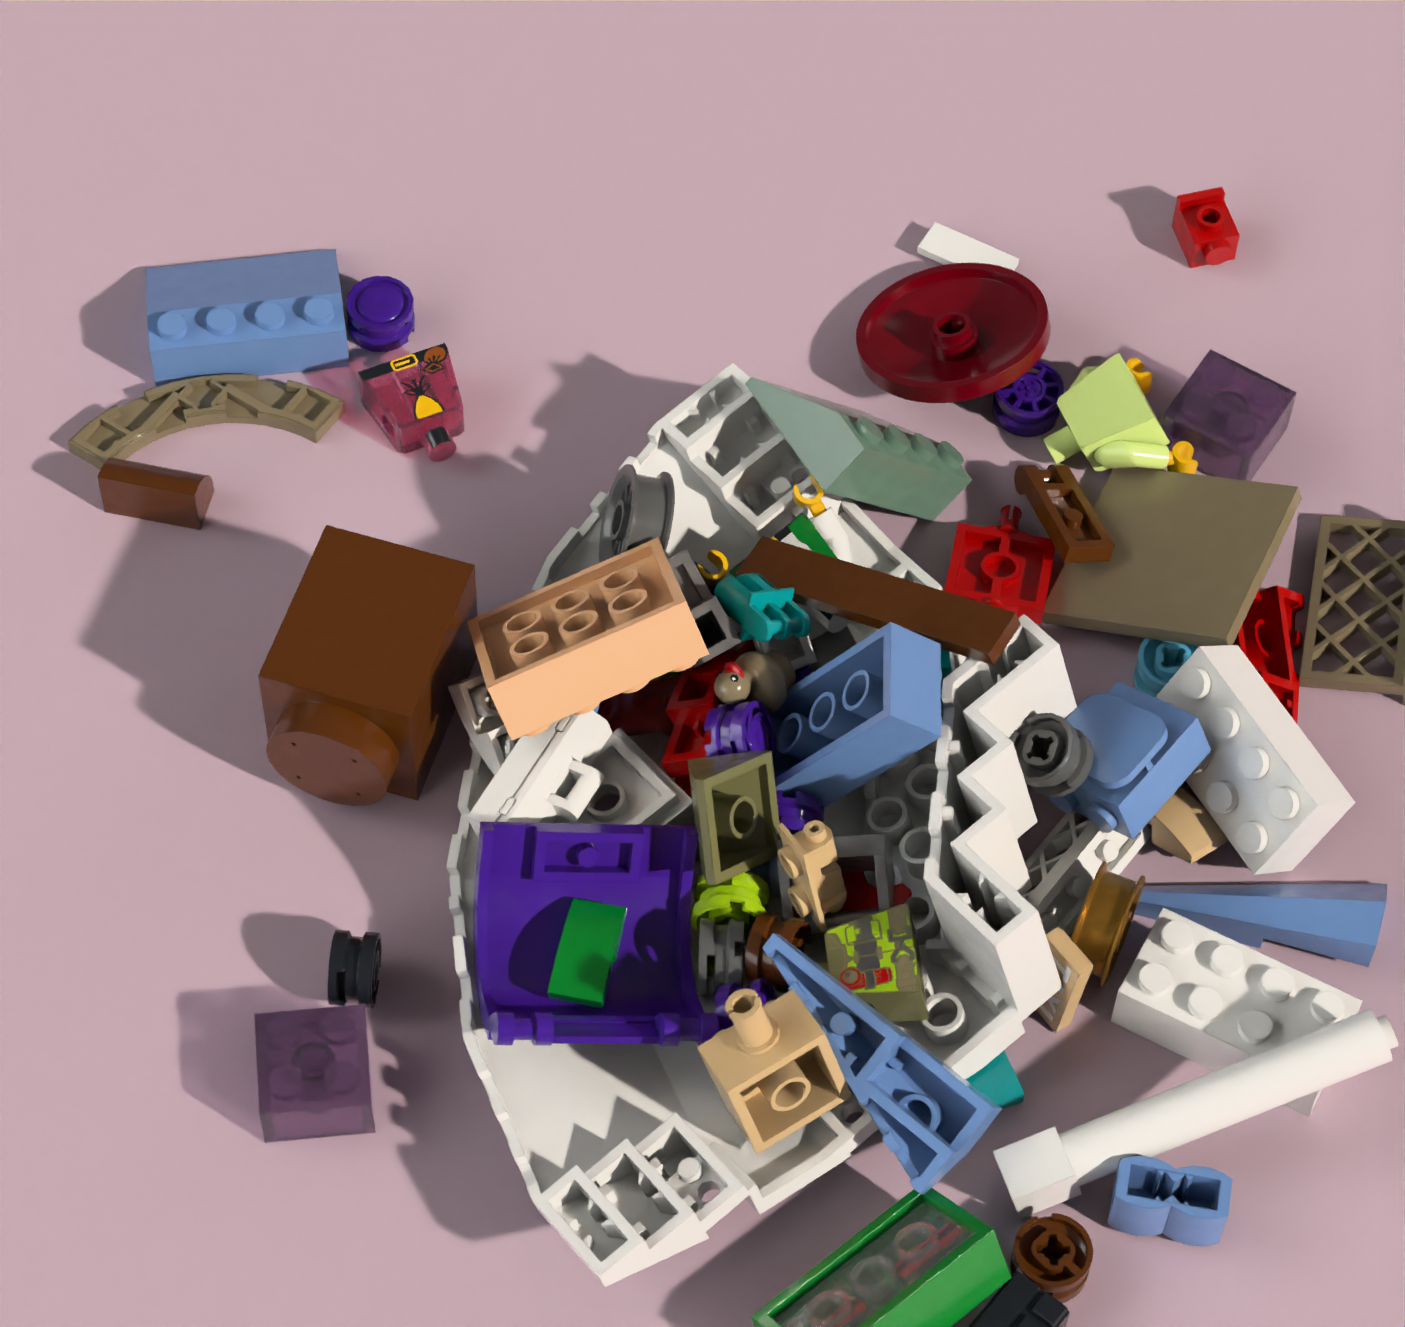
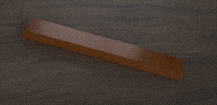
M765 536L760 538L735 574L737 577L741 574L759 573L777 589L793 587L795 590L792 601L877 629L892 622L941 644V649L991 665L996 663L1021 625L1015 612Z

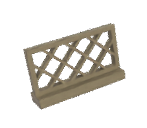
M1321 515L1299 677L1300 687L1403 695V705H1405V569L1401 566L1405 563V549L1391 557L1379 545L1380 542L1388 537L1405 538V521ZM1330 532L1352 534L1359 542L1341 554L1329 542ZM1369 550L1382 564L1366 575H1363L1351 561ZM1327 555L1332 559L1328 563H1326ZM1342 569L1354 583L1336 594L1324 582V579ZM1392 572L1404 584V587L1387 598L1373 584ZM1365 591L1377 605L1361 616H1358L1345 602ZM1323 596L1326 599V601L1321 604V599ZM1402 603V609L1400 611L1396 606ZM1336 609L1349 624L1330 635L1318 622ZM1387 613L1399 625V628L1382 639L1368 625ZM1359 632L1373 646L1353 658L1340 643ZM1316 637H1318V638L1321 640V642L1318 643L1317 645H1316ZM1397 644V651L1395 652L1392 647ZM1330 650L1344 663L1343 666L1334 672L1312 671L1313 661ZM1382 654L1395 667L1394 677L1373 676L1363 666Z

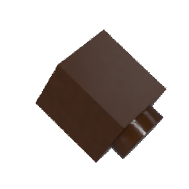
M325 526L258 675L268 736L266 753L272 766L283 778L308 794L342 805H371L380 801L386 792L418 801L456 710L448 686L469 678L477 659L467 624L468 620L478 616L475 565L333 526Z

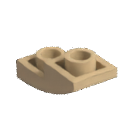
M1181 787L1175 791L1148 822V824L1152 825V843L1190 864L1227 843V837L1209 812Z

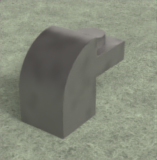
M685 549L669 558L668 561L709 652V655L699 658L692 666L696 668L741 643L717 597L711 594L688 550Z

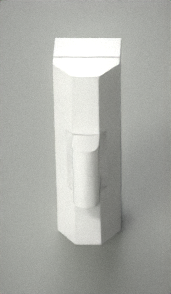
M592 710L581 715L572 714L551 723L548 729L538 735L520 737L467 816L477 837L479 838L480 822L553 823L557 816L576 822L605 779L598 769L591 767V764L613 733L608 721Z

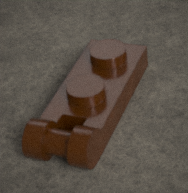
M1050 464L1047 469L1039 470L1036 465H1019L1014 474L1015 489L1018 494L1026 495L1063 562L1110 561L1115 545L1067 464Z

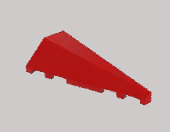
M1275 585L1261 591L1258 590L1233 645L1240 647L1297 723L1300 676L1294 671L1293 651L1302 647L1303 635L1298 630L1295 631L1296 612L1304 609L1305 601L1303 594Z

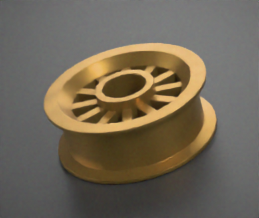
M1106 861L1102 862L1096 873L1071 940L1093 964L1091 974L1101 978V987L1103 988L1107 984L1120 955L1145 882L1144 875L1136 882L1107 871Z

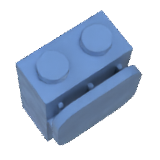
M1118 681L1108 693H1097L1084 699L1066 718L1074 728L1079 729L1090 740L1094 753L1093 764L1086 780L1075 791L1063 797L1049 798L1062 811L1066 813L1078 812L1088 817L1102 831L1110 833L1114 830L1133 840L1212 750L1198 717Z

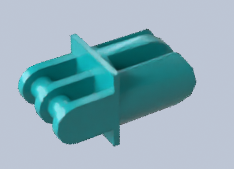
M747 573L738 575L736 579L733 576H727L719 581L714 589V596L717 597L724 612L742 627L739 638L741 641L756 639L759 642H767L772 637L779 640L788 639L791 633L798 638L806 637L810 633L811 621L809 615L792 601L795 590L793 587L777 589L759 573Z

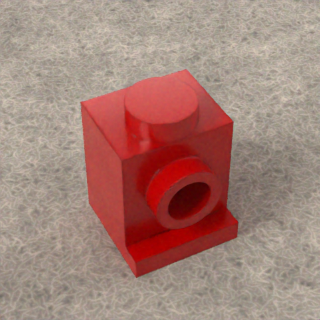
M1222 187L1177 196L1172 228L1190 268L1204 265H1219L1225 261L1235 259L1240 234L1224 201L1225 192Z

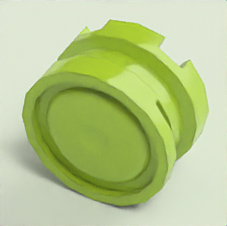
M745 871L718 885H708L704 874L697 878L694 886L693 897L696 903L691 917L693 929L700 934L701 918L715 919L717 924H728L731 919H744V943H747L756 918L761 913L766 912L764 906L766 903H769L770 892L768 884L760 876L749 871Z

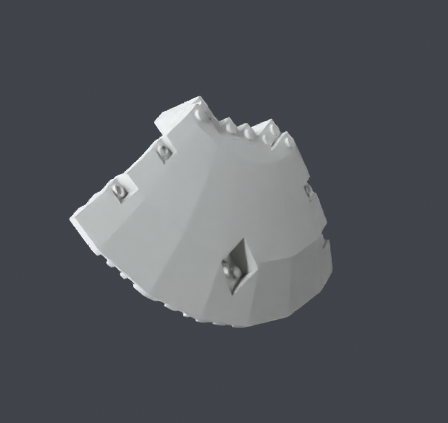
M734 363L730 364L658 420L647 433L650 442L638 457L628 456L619 467L620 471L624 465L631 464L634 466L637 474L655 478L661 472L671 474L675 489V505L671 533L665 552L667 559L686 549L693 561L700 563L710 574L714 575L718 574V568L710 562L707 554L710 550H717L727 558L728 570L725 573L727 576H730L729 571L750 554L762 536L773 537L802 513L808 519L813 516L809 509L802 508L794 502L792 496L794 484H796L800 494L806 499L814 498L817 495V490L809 478L811 473L745 385L750 377ZM600 491L590 503L593 512L579 529L571 526L549 553L535 581L532 592L600 563V532L609 492L606 494ZM824 492L821 499L826 508L832 507L849 537L853 564L943 591L942 586L894 545L851 499ZM1025 614L1018 618L1021 625L994 665L953 653L955 670L943 679L942 725L941 737L824 808L823 823L831 829L833 837L885 834L893 848L894 885L903 883L912 892V895L904 904L908 903L917 932L929 1013L928 1020L892 1023L965 1080L985 1067L1023 1035L1025 1030L1022 1021L1063 987L1039 912L1022 896L1033 886L1017 839L1035 825L1038 820L1014 744L1010 739L1015 730L1020 733L1028 725L1026 719L1039 713H1053L1066 719L1077 708L1059 643ZM727 615L735 632H741L742 627ZM852 620L847 625L856 643L879 630ZM818 623L808 634L810 641L829 630L821 623ZM674 688L671 692L658 698H642L631 693H620L600 702L597 714L608 721L613 733L591 764V767L598 769L605 779L576 822L557 816L553 823L683 825L695 827L689 775L670 778L661 764L674 728V723L665 711ZM470 738L469 744L473 751L469 770H464L458 800L457 807L461 813L458 834H452L446 869L450 874L451 897H448L449 910L453 915L455 936L452 937L455 968L460 978L462 1000H459L463 1041L477 1074L483 1082L495 1116L505 1133L509 1148L527 1184L526 1187L533 1203L600 1282L606 1287L709 1239L706 1231L744 1199L760 1215L851 1157L850 1152L879 1128L865 1106L860 1104L849 1085L848 1087L852 1094L851 1098L761 1153L756 1154L727 1111L697 1049L696 1041H680L678 1046H660L659 1044H552L551 1046H534L531 1040H514L513 1045H494L493 1040H488L477 998L473 947L474 883L479 838L467 816L494 775ZM607 794L620 796L619 802L608 811H597L594 809L596 802L602 796ZM697 845L690 903L692 967L697 994L705 1013H715L714 1006L717 990L714 991L713 995H699L698 993L699 934L693 929L691 923L692 910L696 903L693 897L694 886L697 878L703 875ZM864 871L867 881L877 887L875 871ZM769 893V903H766L764 906L766 913L776 914L783 921L781 898H774ZM811 934V943H805V955L810 956V959L815 963L827 961L824 934ZM744 943V963L747 943ZM745 969L743 974V987L748 986L745 979ZM772 986L777 998L785 994L776 991L775 986ZM854 1112L863 1113L854 1123L846 1122L850 1114ZM714 1189L719 1190V1194L709 1202L702 1201L706 1192Z

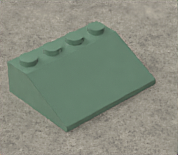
M751 377L745 383L824 492L933 521L972 481L971 477L961 466L964 462L962 455L946 441L940 443L920 433L912 432L861 410Z

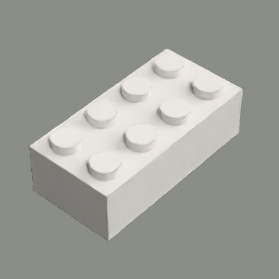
M1238 645L1199 646L1155 697L1198 717L1212 751L1190 774L1186 782L1254 875L1292 871L1356 803Z
M1163 908L1118 990L1110 1022L1216 1071L1353 1016L1359 1012L1363 1001ZM1322 1089L1284 1105L1310 1116Z

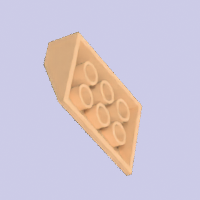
M658 537L467 621L487 690L512 741L522 736L538 735L548 729L551 723L572 714L581 715L595 709L601 701L620 693L636 692L645 687L649 680L670 671L679 672L692 667L699 658L709 655Z

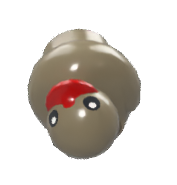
M770 650L767 653L750 651L740 655L735 662H727L724 665V671L716 677L714 691L717 697L725 704L737 705L741 702L755 700L761 702L767 708L769 714L777 712L784 704L787 697V689L794 685L796 674L789 659L777 650Z

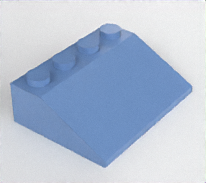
M336 249L146 268V314L149 350L156 387L173 381L207 375L254 374L266 376L350 367Z

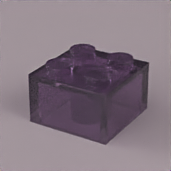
M1210 349L1163 414L1161 426L1170 441L1166 446L1172 451L1176 443L1187 441L1194 448L1191 460L1194 459L1198 462L1197 471L1207 476L1251 481L1288 428L1297 392Z
M365 1004L254 1014L259 1115L265 1143L375 1133L370 1043Z

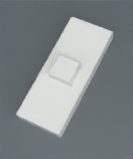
M934 222L917 249L918 254L943 265L986 263L1014 271L1019 263V258L937 222Z

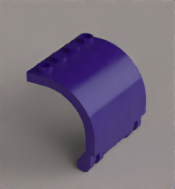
M480 822L474 883L473 947L477 998L488 1040H493L494 1045H513L514 1040H531L534 1046H551L552 1044H659L660 1046H678L680 1041H696L697 1046H699L719 1032L717 1014L705 1013L700 1003L692 967L690 903L698 834L694 826ZM573 898L627 908L616 962H613L603 1008L550 999L547 993L560 939Z

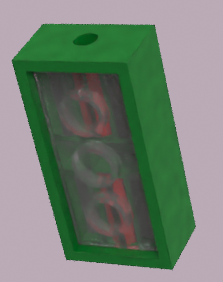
M930 1188L925 1194H920L913 1189L759 1309L751 1318L755 1327H951L1009 1281L1011 1275L993 1228L933 1188Z

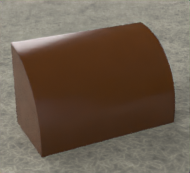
M113 457L105 461L97 477L104 512L201 530L214 493L213 481L209 475Z

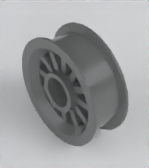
M626 464L620 469L610 489L603 514L599 541V562H603L657 537L664 552H666L675 505L674 482L670 473L661 472L655 478L637 474L634 466L631 464Z

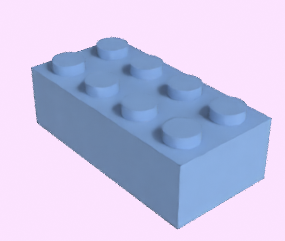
M889 622L788 688L784 704L777 712L770 714L776 733V755L773 764L776 790H782L783 797L795 798L797 791L810 794L819 799V806H824L825 808L941 737L942 725L941 644Z

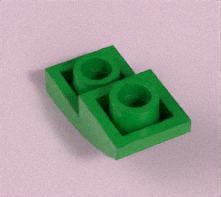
M573 898L547 991L550 999L603 1008L613 962H616L627 915L626 907Z

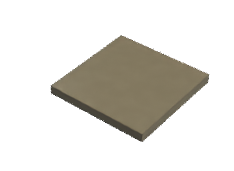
M1139 467L1113 468L1093 507L1115 545L1110 561L1065 563L1046 599L1043 614L1044 623L1196 646L1233 645L1302 498L1299 488L1297 486Z

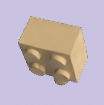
M751 989L735 991L725 1002L727 1015L729 1014L734 1025L719 1031L711 1039L697 1047L727 1111L756 1154L761 1153L852 1097L824 1031L794 989L775 1000L765 1003L763 1006L760 996L757 997L756 991Z

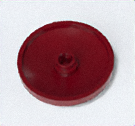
M954 263L916 272L883 290L867 306L859 320L856 330V345L865 374L882 390L896 397L916 402L951 403L993 393L1022 377L1037 363L1044 353L1049 342L1051 326L1046 300L1040 289L1027 277L998 265Z

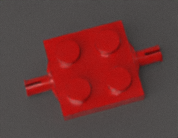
M1011 505L1002 507L999 526L981 527L958 522L944 591L1015 612L1018 618L1025 614L1034 623L1042 625L1055 553V546L1051 539L1032 536L1018 530L1022 511L1017 506H1014L1012 519H1008Z

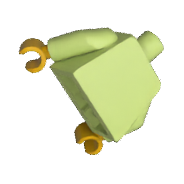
M1119 352L1100 366L1085 367L1081 370L1068 391L1062 394L1057 401V405L1068 425L1043 439L1057 464L1082 450L1093 469L1100 472L1113 468L1133 467L1162 470L1167 466V471L1195 474L1198 466L1196 460H1191L1194 448L1189 442L1180 441L1176 443L1172 451L1166 446L1170 441L1145 397L1151 389L1153 374L1149 371L1143 372L1144 364L1138 358H1131L1125 363Z

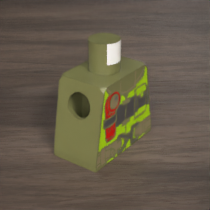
M908 903L844 923L825 932L827 961L817 963L819 966L891 1022L929 1019L917 932Z

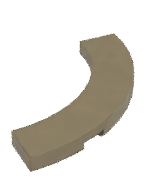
M254 374L198 376L144 391V396L131 401L120 408L117 405L109 408L76 433L68 441L71 453L101 470L105 461L111 457L125 460L139 449L167 435L211 424L248 423L265 425L297 434L317 443L346 412L345 401L323 390L291 380H287L286 384L277 381L260 380L258 375Z

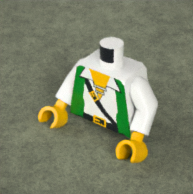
M810 474L809 478L817 490V495L814 498L806 499L800 494L798 487L794 484L792 496L798 506L809 509L813 516L808 519L805 514H800L771 537V539L853 563L849 537L832 507L826 508L821 499L824 491L812 474ZM710 550L707 557L718 568V574H709L700 564L696 565L707 587L716 586L719 581L726 578L727 575L725 573L728 570V562L724 554L717 550ZM746 558L729 571L730 576L736 579L735 574ZM795 603L809 615L811 629L818 623H821L830 632L836 633L844 629L850 622L848 619Z

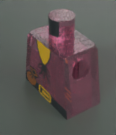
M445 343L358 372L362 405L398 452L406 454L425 448L430 460L434 462L446 460L455 453L456 444L453 437L459 436L464 432L463 404Z

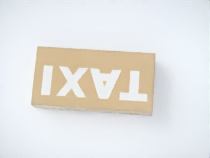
M1060 927L1047 933L1046 937L1063 987L1036 1009L1055 1033L1070 1025L1093 969V964Z

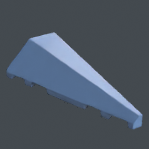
M1387 884L1143 886L1135 914L1157 920L1162 909L1166 908L1241 944L1261 948L1263 939L1369 967L1377 945L1387 902Z
M773 933L762 947L767 956L772 958L789 985V991L794 989L824 1031L846 1082L860 1104L864 1105L883 1135L882 1139L896 1155L910 1177L911 1185L918 1193L925 1194L971 1151L1003 1108L785 938Z

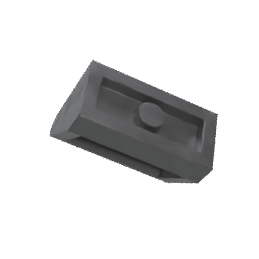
M885 834L833 837L838 860L835 862L840 866L841 873L875 871L879 909L828 912L823 915L827 930L894 907L893 848ZM777 840L778 851L783 848L781 840ZM777 853L783 921L786 922L791 917L804 919V921L809 922L811 934L825 933L826 931L822 932L808 915L802 918L794 909L787 889L793 886L792 880L783 869Z

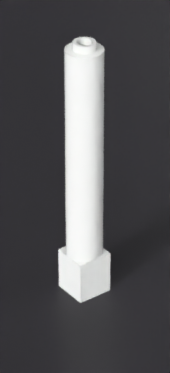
M1367 1009L1058 1134L1054 1126L994 1150L993 1154L1018 1216L1022 1219L1082 1195L1079 1186L1117 1172L1119 1161L1122 1158L1130 1156H1157L1392 1061L1390 1049L1398 1046L1397 1038L1386 1015L1376 1018L1373 1011Z

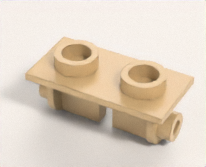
M814 820L808 822L803 830L792 835L785 825L781 823L778 825L783 848L779 849L777 853L783 869L792 880L793 886L787 889L789 899L800 917L803 918L808 915L817 927L824 932L827 928L823 915L828 912L834 913L841 910L847 899V891L841 868L835 862L838 860L832 831L823 822Z

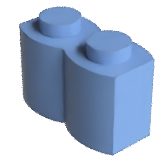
M1130 1156L1122 1158L1119 1161L1112 1187L1108 1224L1121 1232L1135 1236H1155L1164 1233L1169 1238L1190 1246L1218 1244L1229 1214L1233 1179L1218 1170L1208 1167L1187 1166L1175 1169L1170 1164L1152 1157Z

